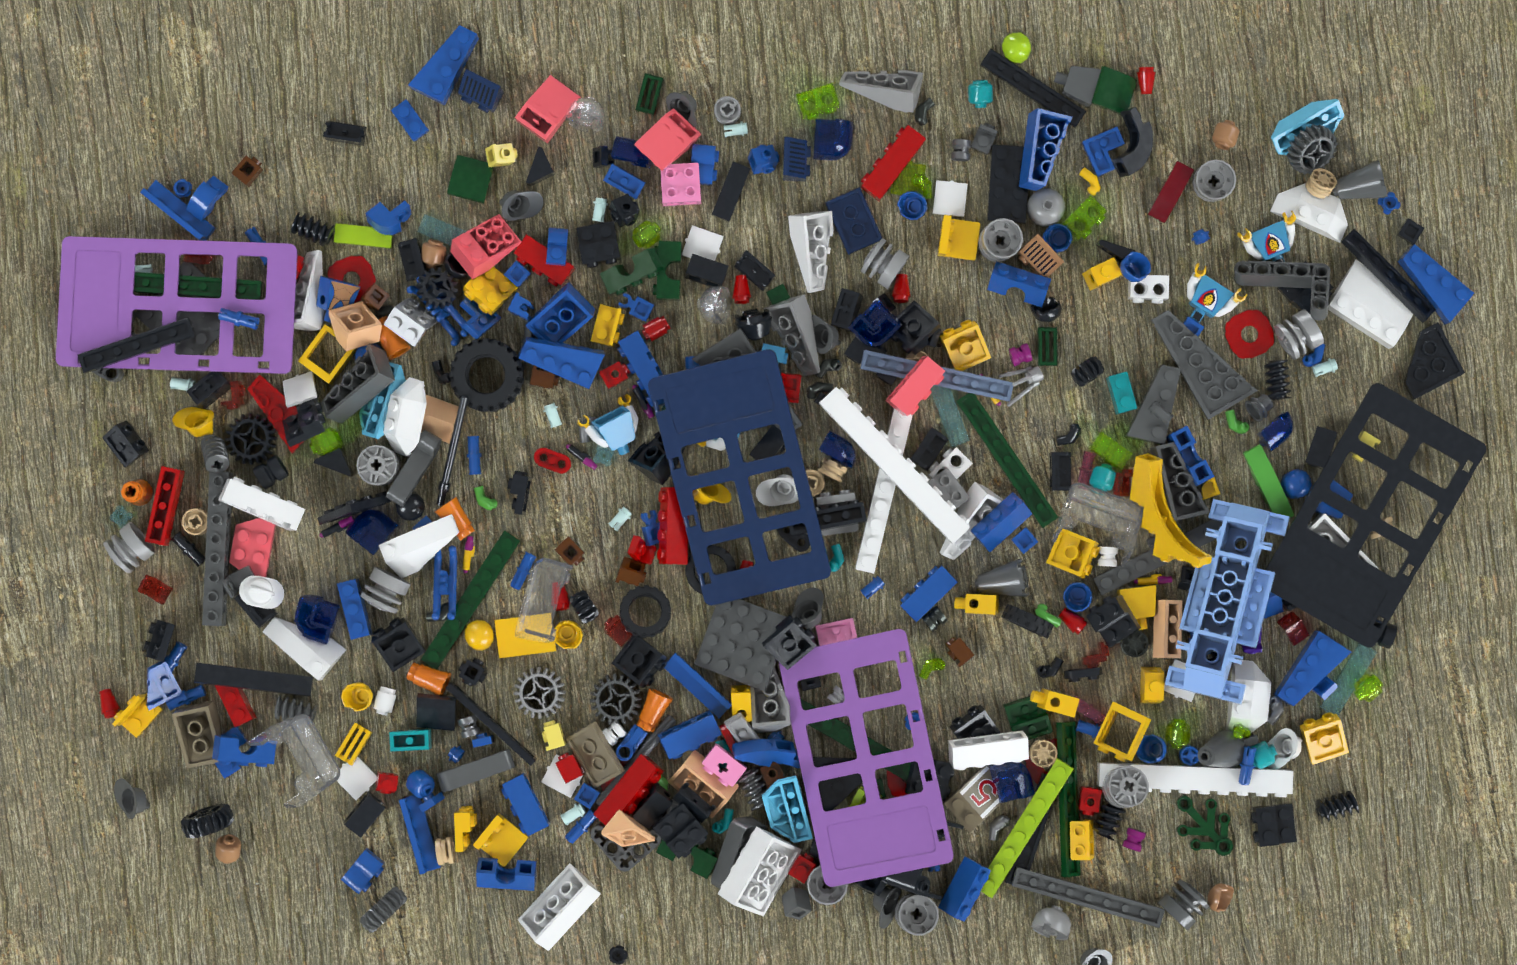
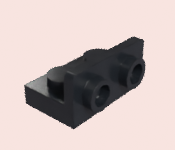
M128 421L116 424L102 437L125 468L149 451L145 442L138 436Z

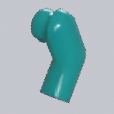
M840 543L831 546L834 555L829 562L831 572L838 571L844 562Z
M724 809L723 818L712 825V830L715 833L721 834L728 830L730 823L733 821L734 809Z

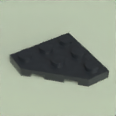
M1439 322L1419 332L1404 380V385L1412 400L1465 373Z
M384 491L375 494V498L369 495L360 498V500L353 499L345 502V504L335 506L333 509L324 511V515L317 519L319 525L393 501L386 498L387 492Z
M813 757L814 765L817 768L856 759ZM859 773L819 782L824 811H832L862 783V777Z

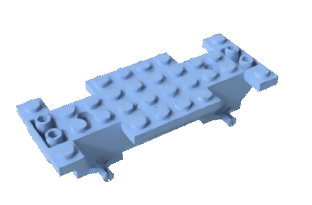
M1213 499L1208 518L1223 523L1219 531L1207 528L1205 536L1217 539L1215 558L1212 557L1210 564L1203 565L1201 568L1195 567L1179 627L1180 630L1194 634L1189 643L1178 640L1176 644V649L1187 651L1186 670L1169 666L1165 685L1242 704L1246 685L1228 681L1232 662L1242 665L1241 660H1243V656L1234 655L1236 645L1241 644L1253 648L1257 646L1275 577V572L1259 569L1257 564L1261 549L1272 550L1273 543L1264 542L1265 533L1285 536L1289 516ZM1243 540L1247 542L1243 549L1236 547L1238 541ZM1210 652H1216L1217 658L1214 661L1207 660V655Z

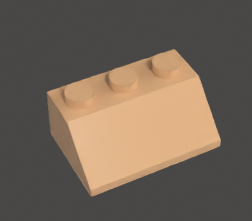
M694 750L670 778L668 783L676 790H679L684 783L688 782L690 789L710 806L713 804L716 806L709 816L713 818L729 801L739 785L735 783L733 787L730 785L726 787L718 780L720 777L715 773L711 775L706 772L702 764L705 757Z

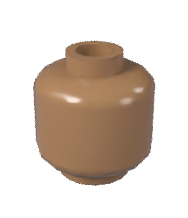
M1225 120L1216 125L1212 141L1217 148L1229 150V148L1236 145L1240 130L1233 121Z
M429 239L428 242L423 243L421 258L422 262L425 263V267L436 269V266L444 264L447 249L443 242Z
M230 834L219 837L215 847L216 858L226 864L239 859L241 853V841L239 838Z

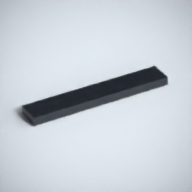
M993 49L989 50L980 64L981 67L1048 111L1071 116L1072 120L1069 124L1076 128L1086 113L1084 109Z
M1355 229L1341 241L1422 323L1433 314L1436 309Z
M187 317L78 354L83 373H88L195 337L190 319Z
M196 663L194 683L306 697L311 696L313 677L205 663Z
M454 682L449 683L446 689L530 766L534 764L537 758Z
M1041 773L1035 793L1047 774ZM1051 806L1007 874L1005 883L1012 884L1016 866L1027 870L1031 869Z

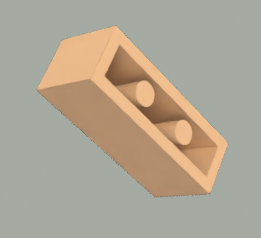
M1156 600L1153 625V658H1181V649H1176V644L1178 640L1182 641V630L1179 629L1182 619V600Z

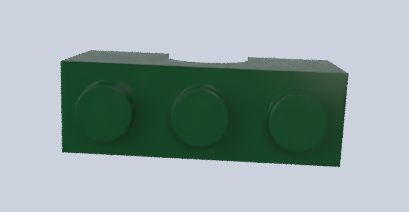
M658 241V246H655V250L664 269L658 272L657 284H653V295H656L657 300L680 301L681 282L680 280L668 278L666 268L671 263H681L682 242Z
M655 248L646 249L631 257L634 262V271L631 275L626 272L623 264L615 265L600 273L608 293H616L617 296L627 292L628 287L632 286L634 288L643 284V279L647 277L652 279L658 276V272L664 268Z
M662 839L656 853L673 861L676 855ZM696 844L691 848L692 852L690 854L694 858V863L690 871L708 879L718 860V856L715 855L716 852L708 847L704 850Z

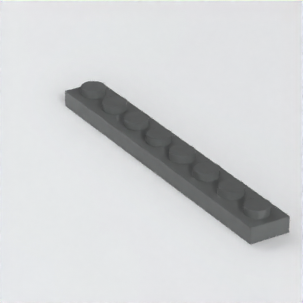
M1211 519L1185 532L1184 535L1199 548L1216 539L1205 536L1207 528L1219 531L1223 522ZM1153 549L1092 579L1102 596L1169 562H1163L1160 558L1154 556Z
M1017 866L1011 884L1017 888L1160 928L1165 909Z

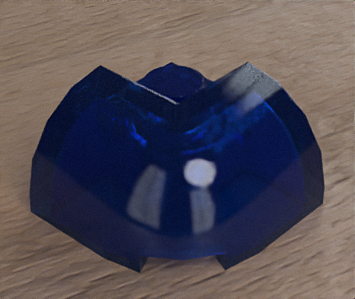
M816 119L813 159L833 161L840 160L846 156L851 150L853 142L854 123L842 119Z
M616 136L611 153L612 159L631 162L634 166L651 169V160L634 145L637 140Z
M875 300L863 314H860L851 323L848 329L866 345L878 346L887 342L902 324L894 314H891L878 300Z
M1283 412L1272 420L1267 427L1257 433L1260 437V440H1258L1262 447L1266 446L1270 452L1283 444L1292 434L1293 419L1289 412Z
M829 430L819 451L852 469L856 460V451L853 445L847 439Z
M370 509L359 514L345 533L372 555H375L380 549L379 545L388 540L399 525L383 512Z
M303 595L298 601L294 623H296L302 636L327 645L337 622L336 618L340 605L325 601L321 596Z
M1005 762L1002 765H989L992 781L996 784L999 803L1023 799L1035 794L1031 774L1023 763Z

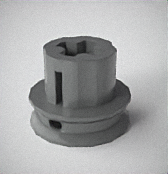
M1265 394L1260 395L1258 398L1251 397L1250 401L1245 402L1247 412L1258 422L1268 416L1267 412L1274 407L1272 400Z

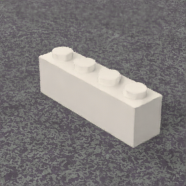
M1023 730L948 740L949 762L953 769L965 770L968 767L981 768L990 764L1002 765L1005 762L1018 763L1029 759L1028 737Z

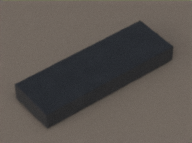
M732 162L712 212L713 216L730 222L751 168Z

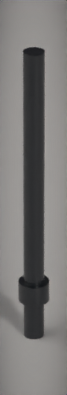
M461 395L442 481H439V494L436 504L441 506L444 505L446 494L450 490L451 483L449 481L469 398L465 395Z

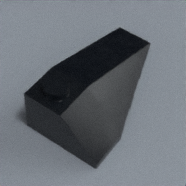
M658 431L654 434L655 438L648 444L644 442L638 447L628 462L650 480L663 485L671 476L661 434ZM683 446V447H682V449H681V450H682V454H683V452H684L686 446ZM679 457L672 458L675 469L678 465Z

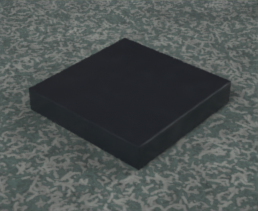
M418 693L416 727L455 731L456 697Z

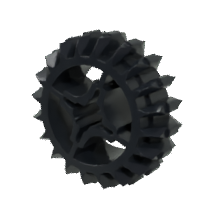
M249 413L248 419L242 414V421L235 418L234 421L237 425L235 426L230 423L229 427L233 430L226 431V434L231 435L230 438H225V441L231 442L226 448H233L230 455H236V461L242 458V464H246L248 459L250 465H254L255 459L258 464H261V457L264 460H268L266 453L273 455L274 452L270 450V447H277L276 444L272 443V440L276 441L278 437L271 435L276 433V429L269 430L273 424L271 422L266 424V417L260 421L261 415L256 414L254 418L253 414ZM253 423L247 433H239L242 427ZM258 426L264 430L266 440L259 437ZM243 436H251L260 442L254 441L250 444V441L243 438ZM237 438L244 442V453L238 447ZM256 445L264 446L258 453L250 455V452L253 451Z
M228 804L211 805L186 815L181 820V828L186 838L204 837L231 825L234 821V814Z

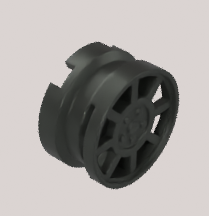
M1136 631L1120 642L1123 653L1131 657L1142 656L1147 651L1149 645L1147 636L1141 631Z

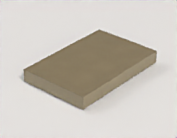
M596 721L566 738L594 788L625 771Z

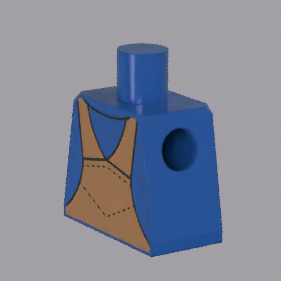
M320 276L316 305L326 310L324 321L331 323L329 310L354 304L360 286Z

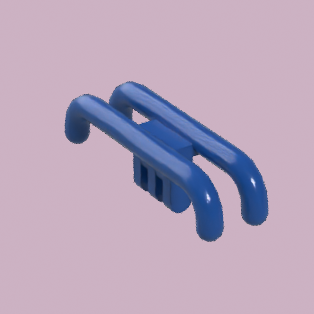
M416 286L407 287V292L410 294L414 293L417 295L416 293L420 290ZM430 304L426 309L431 311V315L435 316L436 321L440 322L452 337L451 345L457 346L460 343V336L446 318L451 315L461 328L466 323V320L452 304L445 306L443 309H440L439 305L436 309H433V305ZM462 328L461 336H468L469 333Z
M453 545L449 547V575L447 571L442 570L441 549L434 556L433 613L431 617L435 621L440 618L441 595H449L447 618L454 620L456 616L457 550Z

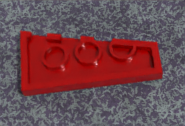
M259 375L247 390L263 410L268 420L273 424L290 452L294 454L303 442L292 447L288 445L282 420L290 415L298 414L297 406L287 408L285 395L262 375Z

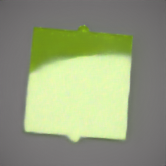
M910 161L892 184L890 194L902 195L907 191H917L922 194L926 165Z

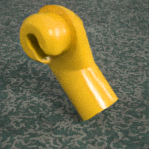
M1084 167L1079 175L1089 182L1088 193L1095 196L1101 189L1098 178Z

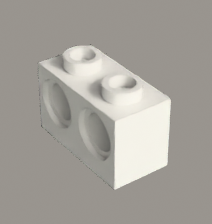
M1147 275L1140 282H1130L1128 280V299L1133 300V303H1144V300H1152L1154 304H1163V300L1169 299V276ZM1136 284L1143 287L1142 294H1137L1134 291ZM1154 285L1162 287L1161 295L1154 293Z
M957 447L953 450L949 448L942 455L944 459L939 464L936 461L929 468L931 473L928 476L932 479L937 475L938 470L949 469L954 477L958 479L973 463ZM952 456H958L961 459L959 466L955 467L951 464Z

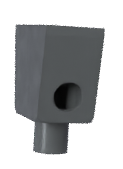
M1070 66L1068 74L1057 71L1054 82L1064 85L1062 95L1089 108L1092 104L1101 69Z

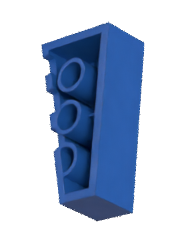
M459 25L408 86L412 90L445 106L479 39L478 35Z
M1415 244L1410 246L1397 261L1411 281L1416 284L1422 296L1436 309L1435 311L1444 325L1454 319L1474 294L1473 291Z
M1314 630L1273 695L1288 705L1295 706L1340 664L1351 651L1324 633Z

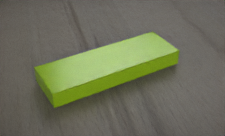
M339 223L335 225L334 243L392 249L393 235L381 234L373 227Z

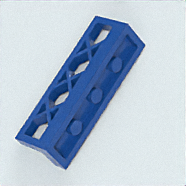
M157 180L152 183L148 190L145 188L141 190V194L198 240L206 241L216 228L207 220L200 221L187 212L188 205Z
M677 653L667 661L664 668L718 718L732 706L731 702Z
M414 795L401 798L399 803L420 875L427 871L441 868V865L439 866L437 862L435 843L426 811L422 813L418 807L423 803L422 798H417Z

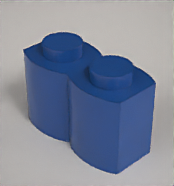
M693 144L691 163L699 164L700 185L712 186L713 181H717L718 170H714V164L719 161V151H716V146Z
M366 848L341 880L358 894L361 891L366 892L372 885L370 880L373 876L378 877L384 870L382 865L385 862Z

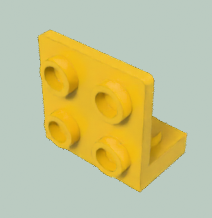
M944 215L937 256L974 261L977 253L980 223L951 219L952 216Z
M147 694L134 695L127 702L129 706L124 711L120 710L114 716L115 721L112 725L115 727L122 725L133 736L138 738L161 713L163 708L159 705L149 711L147 708Z
M499 813L475 841L473 846L478 850L481 848L492 858L498 859V863L505 867L526 842L528 836L525 833L523 834L520 829Z

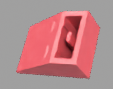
M550 75L515 116V119L548 144L581 97Z
M673 108L655 123L634 145L655 166L663 171L690 150L701 136V133Z
M498 214L452 239L450 252L473 280L489 271L521 244L522 241L501 215Z

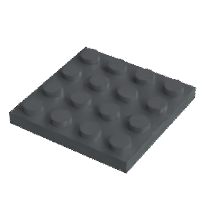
M188 259L179 266V275L206 277ZM152 294V296H158V297H160V296L163 295V294ZM178 295L179 297L208 298V297H194V296H180V295ZM137 310L134 313L150 330L162 326V311ZM178 312L177 321L187 317L190 319L195 337L177 342L175 353L177 355H203L219 338V313Z
M741 599L717 604L694 664L766 691L777 659L763 646L762 642L776 631L775 626L784 620L786 616Z

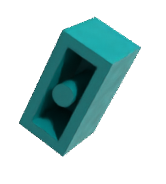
M1123 372L1107 377L1106 381L1116 415L1137 409L1128 373Z
M431 729L389 732L390 752L429 750L432 748Z

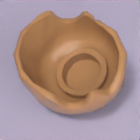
M1223 883L1214 885L1207 895V904L1210 906V909L1218 913L1220 911L1224 912L1231 902L1234 888Z

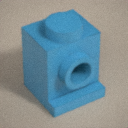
M763 343L762 350H773L776 353L778 364L787 363L789 353H785L786 348Z

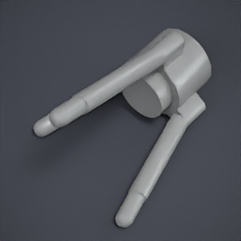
M1029 366L1025 369L998 375L999 378L1025 373L1024 378L1012 383V386L1026 381L1028 384H1031L1007 404L1008 407L1034 387L1040 385L1039 382L1044 380L1038 366L1033 368Z

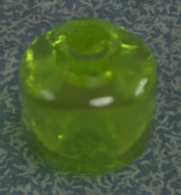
M645 220L633 229L632 239L639 248L648 249L660 240L659 232L661 229L657 223Z
M1365 674L1354 683L1356 690L1354 694L1360 701L1372 702L1383 692V683L1376 675Z
M1172 719L1166 725L1165 741L1171 744L1172 748H1183L1184 745L1190 742L1191 726L1187 724L1186 720Z

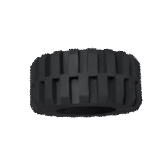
M475 339L471 343L463 345V348L456 352L454 361H451V371L449 372L450 384L457 398L460 399L461 395L468 396L467 406L480 412H496L513 403L517 395L522 391V384L524 385V368L516 352L510 346L497 339ZM490 357L498 360L505 371V379L502 386L492 393L477 391L471 385L469 379L471 366L481 358Z

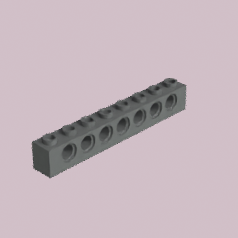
M231 472L209 473L202 625L226 626L228 593L222 581L229 575L232 506L218 499L227 479H233V473Z

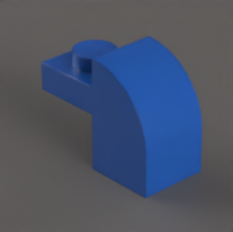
M212 176L206 183L203 181L190 198L186 211L198 220L203 221L213 211L216 201L227 192L228 186L215 176Z
M403 201L390 212L379 202L365 214L367 222L377 232L384 235H394L402 231L400 223L409 219L411 209L410 205Z
M549 227L546 264L566 265L568 229Z

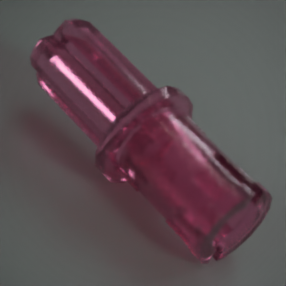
M1084 451L1081 468H1078L1080 473L1077 488L1088 489L1096 453Z
M1082 699L1079 700L1077 710L1083 714V717L1087 716L1100 726L1106 715L1095 709L1093 704H1088Z

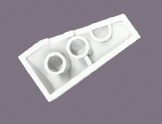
M832 211L801 213L788 216L790 237L807 292L812 293L824 290L828 269L826 259L827 254H830L831 250L828 247L830 236H833Z
M315 250L306 253L303 261L305 264L299 275V281L296 284L294 329L321 330L324 321L325 310L316 305L320 276H323L322 251Z
M974 482L967 491L969 499L959 506L957 511L959 516L962 514L969 521L967 525L970 528L954 544L946 538L940 551L941 555L955 560L971 546V541L975 536L970 530L1003 501L994 492L977 482Z
M451 514L379 545L385 563L402 579L420 571L442 547H445L459 533V530Z
M274 617L263 630L265 635L318 681L323 680L346 651L344 647L331 637Z

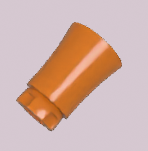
M384 316L379 319L382 324L380 343L386 351L388 360H393L406 353L411 346L403 338L383 325L388 318Z
M137 479L125 483L122 487L121 495L133 505L143 506L151 500L153 490L147 481Z
M457 496L435 511L440 518L453 515L459 530L456 536L460 541L475 531L472 525H470L472 523L462 509Z
M413 662L406 678L412 681L413 684L435 695L443 696L446 687L449 685L451 673Z
M649 688L637 726L648 732H654L673 698L661 691Z

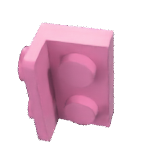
M853 618L815 626L819 646L857 638Z

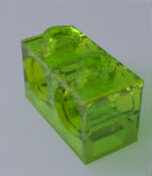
M833 83L796 94V100L803 119L812 120L818 118V114L824 112L826 115L834 113L840 105ZM830 96L833 101L830 104H825L822 98ZM810 101L815 107L812 110H807L804 108V103Z
M1090 195L1062 225L1067 226L1077 240L1081 237L1086 239L1092 232L1090 228L1094 224L1099 225L1106 218L1104 214L1107 210ZM1089 208L1096 209V217L1089 216ZM1076 221L1083 223L1084 229L1082 231L1075 229L1074 223Z
M331 427L325 429V432L310 438L311 443L309 444L313 453H317L319 456L345 446L337 430Z
M1099 432L1088 447L1089 450L1118 470L1123 469L1133 454L1103 432Z

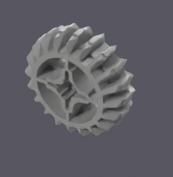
M537 667V673H535L533 668H530L531 675L526 671L523 672L525 679L518 677V681L522 684L514 685L515 688L520 689L513 692V695L520 696V698L515 699V703L522 702L518 709L527 708L524 711L525 715L532 711L531 718H534L535 713H538V719L542 718V713L548 718L550 716L548 711L550 710L555 714L554 706L559 709L562 707L557 702L565 701V698L560 697V694H565L566 691L559 689L564 686V683L558 685L557 681L561 677L558 676L554 679L555 671H552L550 675L547 674L549 668H545L544 673H541V667ZM537 677H544L553 685L544 687ZM532 679L533 691L524 695L525 686ZM537 687L543 690L549 689L542 694V698L536 695L530 696L537 691ZM555 691V698L551 705L547 707L546 695ZM536 699L542 709L532 707L526 700Z

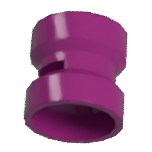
M1027 343L1022 344L1019 348L1012 347L1008 349L1014 367L1020 365L1021 362L1028 363L1032 361L1031 351Z
M1128 827L1126 831L1127 839L1123 841L1122 846L1141 852V842L1145 839L1146 833Z

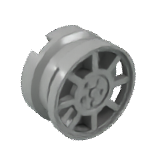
M724 96L718 99L714 105L716 120L723 125L736 123L741 115L739 102L731 96Z
M835 685L833 693L829 694L827 698L835 704L843 703L845 701L844 692Z

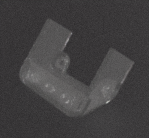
M1076 482L1071 485L1056 523L1052 542H1056L1062 529H1073L1077 521L1090 524L1113 533V544L1117 548L1125 550L1121 566L1125 567L1134 551L1143 516V508L1134 501Z
M544 557L533 564L515 630V637L545 643L555 640L556 629H554V624L552 623L561 588L564 584L569 583L571 574L568 571L573 569V565Z
M298 714L272 725L247 742L249 746L264 745L266 742L280 744L285 741L303 773L298 775L294 782L298 794L284 804L285 808L301 807L336 782L340 777V769L313 721L306 714Z

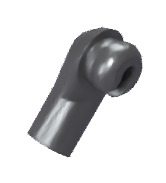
M588 416L589 424L592 425L591 421L597 418ZM584 419L581 422V424H586V419ZM579 426L580 443L590 442L589 435L585 432L586 428Z
M1276 696L1271 697L1269 702L1271 713L1268 716L1267 722L1271 725L1276 723L1284 711L1281 699Z
M1001 815L990 823L989 840L998 841L999 830L1010 825L1009 817Z

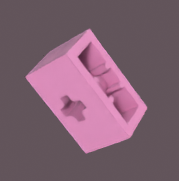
M717 743L702 761L703 769L711 775L715 773L720 777L718 780L726 787L728 785L733 787L747 769L746 765L734 759L733 755ZM719 763H727L728 770L723 769L721 771Z

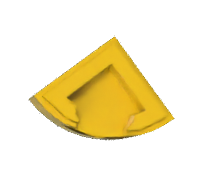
M1215 477L1203 483L1200 491L1203 500L1220 494Z

